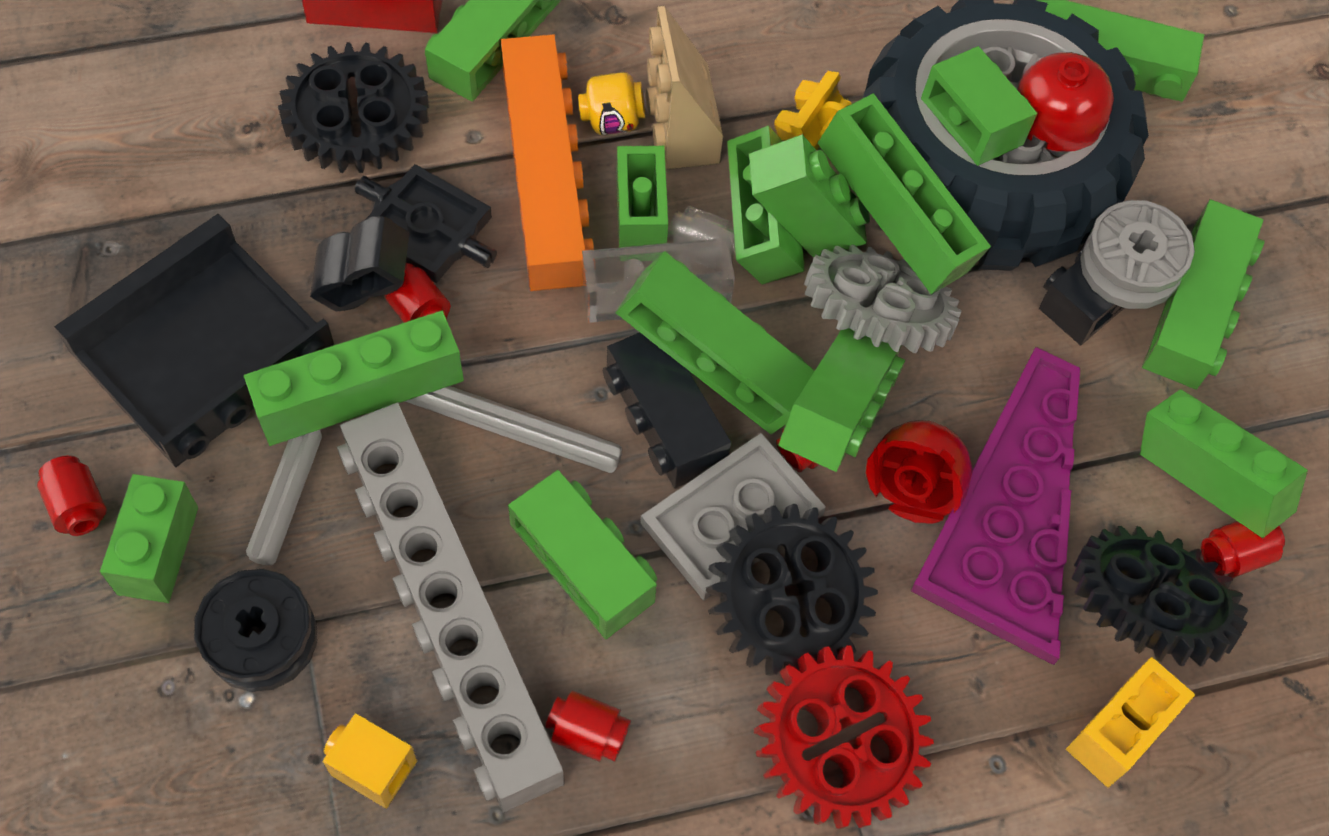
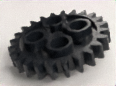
M347 42L344 53L338 54L332 46H328V57L323 59L319 55L312 53L313 65L311 67L301 63L296 65L299 77H286L288 89L280 90L279 94L282 104L278 106L285 136L290 137L295 151L303 150L306 161L313 160L318 156L322 169H326L333 161H336L340 173L345 172L349 163H355L358 172L363 173L365 163L372 161L378 169H382L381 158L386 155L395 162L399 161L398 148L412 151L414 149L412 137H423L422 124L429 122L427 110L430 108L428 93L425 90L424 78L417 77L416 66L414 64L405 66L401 53L389 59L387 47L383 46L374 54L371 53L370 45L367 42L362 46L360 52H354L351 43ZM351 77H355L358 94L357 106L361 125V135L359 137H354L351 118L352 106L348 80Z
M791 504L786 507L783 518L776 505L764 510V521L756 513L746 517L745 521L748 531L739 525L728 531L736 545L723 542L716 548L726 561L715 562L708 567L710 572L721 577L720 582L706 587V592L720 596L721 602L708 610L709 614L724 615L726 622L717 629L716 633L723 635L733 632L736 638L732 642L729 651L735 653L745 648L749 649L746 661L748 667L757 666L763 659H766L765 671L766 675L769 676L777 675L783 664L784 668L791 665L800 671L798 658L809 653L817 662L818 651L827 646L832 650L836 660L838 656L837 651L839 652L847 645L851 646L853 653H855L857 650L849 637L858 639L867 637L869 632L859 623V620L876 615L873 609L864 605V599L877 595L878 590L864 586L863 581L864 578L872 575L875 569L872 567H860L857 562L867 552L866 548L862 547L851 551L848 543L852 539L854 532L849 530L840 535L834 533L837 525V517L835 516L819 524V513L816 507L807 510L802 519L800 518L797 504ZM779 545L785 549L784 558L777 550ZM804 546L811 548L818 558V566L815 572L808 570L801 561V552ZM754 558L763 560L770 570L769 581L766 585L759 583L753 577L751 565ZM797 585L799 595L787 597L785 586ZM819 597L825 599L831 607L832 616L828 624L818 619L815 613V604ZM770 609L776 611L783 620L784 627L779 637L772 635L765 625V617ZM801 625L807 631L805 637H802L799 633Z
M1118 526L1114 534L1106 529H1102L1098 538L1095 536L1089 538L1074 564L1076 569L1072 575V580L1079 583L1075 590V595L1088 598L1083 607L1084 611L1100 613L1101 617L1096 625L1099 627L1113 626L1117 630L1114 640L1117 642L1123 641L1126 638L1133 640L1135 652L1138 654L1145 647L1153 649L1154 656L1159 662L1163 661L1166 654H1171L1179 666H1184L1189 657L1199 666H1204L1208 658L1219 662L1224 653H1231L1248 623L1243 620L1248 612V608L1238 604L1243 597L1242 592L1228 589L1233 581L1232 577L1217 575L1215 571L1219 564L1217 562L1204 563L1200 560L1202 552L1200 549H1194L1190 552L1184 550L1182 539L1177 538L1172 544L1166 542L1161 531L1157 530L1153 537H1148L1139 526H1136L1132 535L1122 526Z

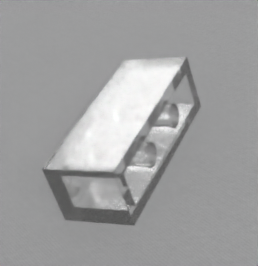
M728 238L582 251V282L588 323L623 320L615 312L641 273L664 251L686 265L689 271L714 291L721 293L731 303L735 277Z

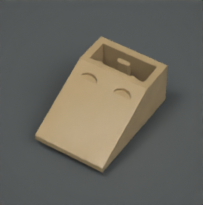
M658 6L656 27H649L650 52L655 58H648L647 71L650 87L653 88H646L648 115H655L658 123L653 124L654 146H664L666 169L720 164L723 134L708 63L665 6Z

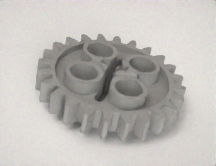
M838 245L834 247L833 252L823 249L821 256H814L804 285L807 286L805 295L813 298L810 305L814 308L824 309L821 315L823 319H836L839 321L836 329L845 330L850 328L855 331V339L859 340L867 336L871 338L875 347H879L881 342H885L896 352L899 351L901 345H904L912 353H917L920 346L929 352L933 351L935 345L944 347L946 341L951 340L962 310L957 308L959 300L950 297L951 288L944 287L931 295L905 259L897 261L893 259L891 252L886 251L884 255L878 254L872 247H868L866 252H862L854 245H850L848 251Z

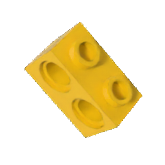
M1151 656L1070 743L1066 750L1109 788L1130 770L1196 694Z

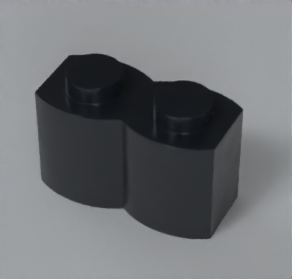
M373 216L356 224L351 232H339L322 240L317 246L310 297L337 312L357 308L363 305L369 297L383 296L396 291L404 283L409 232L387 217Z

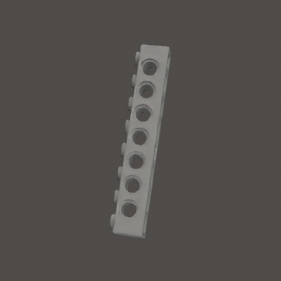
M392 404L341 424L340 428L345 444L337 446L340 458L347 474L350 475L357 472L363 484L362 487L355 489L365 517L368 518L376 515L382 530L373 534L384 561L387 562L395 559L401 573L392 579L403 606L407 607L414 604L420 621L413 623L412 627L424 654L433 650L439 662L440 668L433 670L432 674L443 701L454 698L461 716L452 721L465 751L475 747L483 765L474 769V773L485 800L489 801L496 797L504 813L563 786V769L399 404ZM384 464H394L397 466L387 474L374 472L379 466ZM403 506L416 508L415 512L408 517L398 518L392 515L395 510ZM430 549L436 552L435 556L427 562L419 563L411 560V557L419 550ZM447 593L456 597L455 602L447 608L438 609L430 605L433 598L440 594ZM462 639H470L477 643L475 650L465 656H457L449 651L455 642ZM481 686H491L499 692L495 700L484 705L472 702L470 696L475 689ZM502 734H512L521 741L519 747L514 752L506 755L498 754L490 747L494 739Z

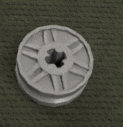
M1126 200L1108 207L1096 219L1091 234L1085 242L1080 259L1082 273L1094 292L1107 302L1127 309H1148L1164 303L1177 290L1181 279L1186 275L1191 266L1195 250L1192 234L1182 219L1169 209L1146 200Z

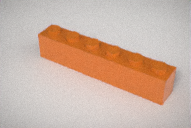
M554 34L501 39L503 73L530 291L587 286V267L595 266V256L592 238L583 239L582 228L589 227L587 200H578L576 189H583L584 183L581 161H572L571 152L578 151L576 124H567L566 119L567 115H573L571 89L562 88L561 80L568 79L565 52L557 53Z

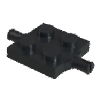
M416 164L410 168L401 180L386 188L367 176H362L361 181H357L355 193L375 203L373 211L366 219L373 216L387 217L408 231L406 263L423 269L433 282L438 283L453 263L463 256L471 258L485 268L491 266L490 262L493 264L497 251L476 240L479 232L492 218L491 207Z

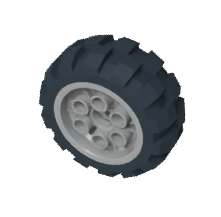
M958 0L948 13L939 6H936L910 22L901 30L900 35H897L883 47L870 69L863 98L873 93L990 244L991 247L979 259L978 269L1011 271L1019 267L1022 258H1030L1033 265L1037 267L1076 252L1080 244H1084L1091 234L1096 219L1108 207L1125 200L1145 160L1143 146L1149 136L1142 91H1133L1136 86L1133 69L1117 47L1106 50L1098 43V29L1073 13L1066 20L1046 12L1048 3L1041 1L1014 0L1012 4L994 3L993 0ZM979 46L991 61L999 66L1002 73L1016 89L1025 71L1045 56L1057 52H1073L1087 56L1098 63L1108 75L1112 84L1114 102L1106 128L1100 133L1098 140L1091 146L1077 151L1056 152L1046 149L1048 142L1033 136L1032 141L1026 138L1023 146L977 166L922 101L921 96L932 65Z

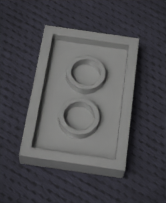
M760 433L642 514L640 524L702 600L705 601L712 595L706 592V587L720 582L721 578L708 570L709 565L715 562L726 561L716 550L717 546L723 542L736 545L728 532L731 528L739 525L748 531L745 521L746 517L756 513L764 521V510L775 505L783 518L785 508L791 504H797L801 519L804 513L813 507L818 508L820 518L824 515L826 506L765 436ZM754 558L751 567L761 559Z

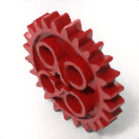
M848 645L839 651L837 660L829 646L818 651L817 662L809 653L802 655L798 658L800 671L791 665L786 666L780 671L786 685L774 681L766 688L776 702H763L757 708L762 715L770 719L769 723H764L754 728L755 734L768 738L769 742L768 745L755 752L756 757L772 758L774 763L763 774L764 778L772 779L780 776L784 783L776 794L777 798L780 799L794 793L797 796L793 812L800 814L810 806H813L814 824L817 825L825 823L831 813H833L836 829L847 828L852 815L859 828L871 825V811L880 821L891 818L892 813L889 802L897 808L905 807L910 803L902 788L914 791L923 786V783L913 773V770H924L931 767V762L918 754L919 749L934 744V739L919 734V727L929 723L931 717L915 715L913 710L922 701L923 696L921 694L909 697L905 695L903 690L909 683L910 677L908 675L896 681L889 677L893 667L892 661L889 660L878 668L873 667L874 657L871 650L863 653L857 661L854 660L852 647ZM846 687L854 688L862 695L864 707L861 713L855 712L846 704L844 698ZM799 710L808 711L816 718L818 730L815 737L804 734L798 727L797 714ZM876 713L884 715L885 720L883 723L811 760L803 759L802 752L807 748ZM873 736L883 739L888 745L889 759L887 763H882L873 756L870 748ZM826 760L834 761L842 769L843 783L840 788L831 786L825 780L823 765Z

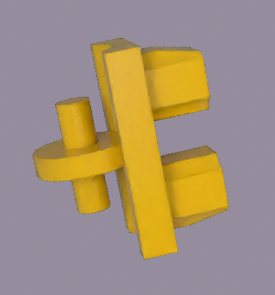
M827 70L819 83L802 80L796 89L794 97L796 107L800 110L799 113L782 110L774 122L776 133L782 141L803 134L816 151L820 146L817 143L837 111L852 104L849 100L844 99L838 90V82L841 79L840 73Z

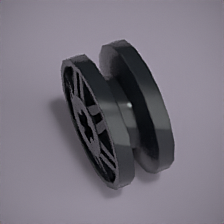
M263 568L242 570L220 580L203 597L194 618V640L204 661L228 685L249 692L274 690L294 680L310 663L317 645V620L301 589L284 574ZM263 624L266 626L261 634L253 631L250 636L248 635L249 630L253 626L261 629Z

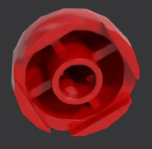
M1057 52L1041 58L1025 71L1017 88L1020 94L1027 98L1029 104L1038 113L1027 139L1032 141L1033 136H1035L1039 140L1048 142L1046 149L1056 152L1077 151L1095 143L1100 133L1106 128L1113 108L1114 95L1112 84L1106 72L1089 57L1073 52Z
M913 420L892 428L880 440L868 457L865 473L873 494L877 497L881 492L885 499L895 503L888 508L895 515L915 523L934 524L943 521L944 517L951 513L952 509L955 513L960 508L967 496L973 469L968 449L957 434L946 426L930 420Z

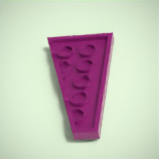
M1035 347L973 468L967 496L955 513L952 509L911 592L1055 665L1060 659L1061 641L1058 640L1060 617L1063 614L1064 603L1062 583L1063 569L1067 562L1072 490H1069L1070 473L1074 465L1075 449L1072 448L1074 423L1077 420L1080 368Z

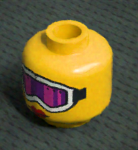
M627 72L593 76L587 82V93L578 94L582 122L591 121L592 128L598 135L633 131L637 128L639 119L646 117L641 81L634 82L632 76Z

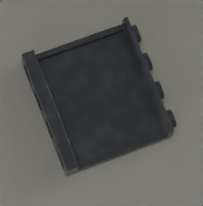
M219 213L54 326L69 352L175 468L185 460L199 456L208 447L209 442L228 428H234L243 423L250 412L255 409L244 378L245 374L334 346L328 322L323 318L317 323L236 242L230 224Z

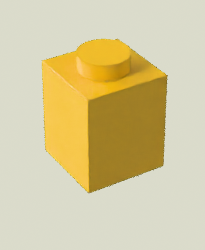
M356 713L347 726L341 724L333 731L324 748L326 757L323 763L332 777L386 809L417 763L412 746Z

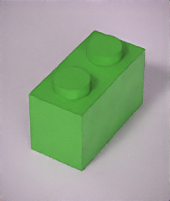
M979 46L932 65L921 96L922 101L977 166L1023 146L1038 114L1029 104L1027 98L1020 94L1002 73L999 66L992 62Z
M617 146L616 182L619 257L659 256L667 249L668 236L664 146Z
M132 474L100 569V573L117 595L169 603L199 508L185 482Z

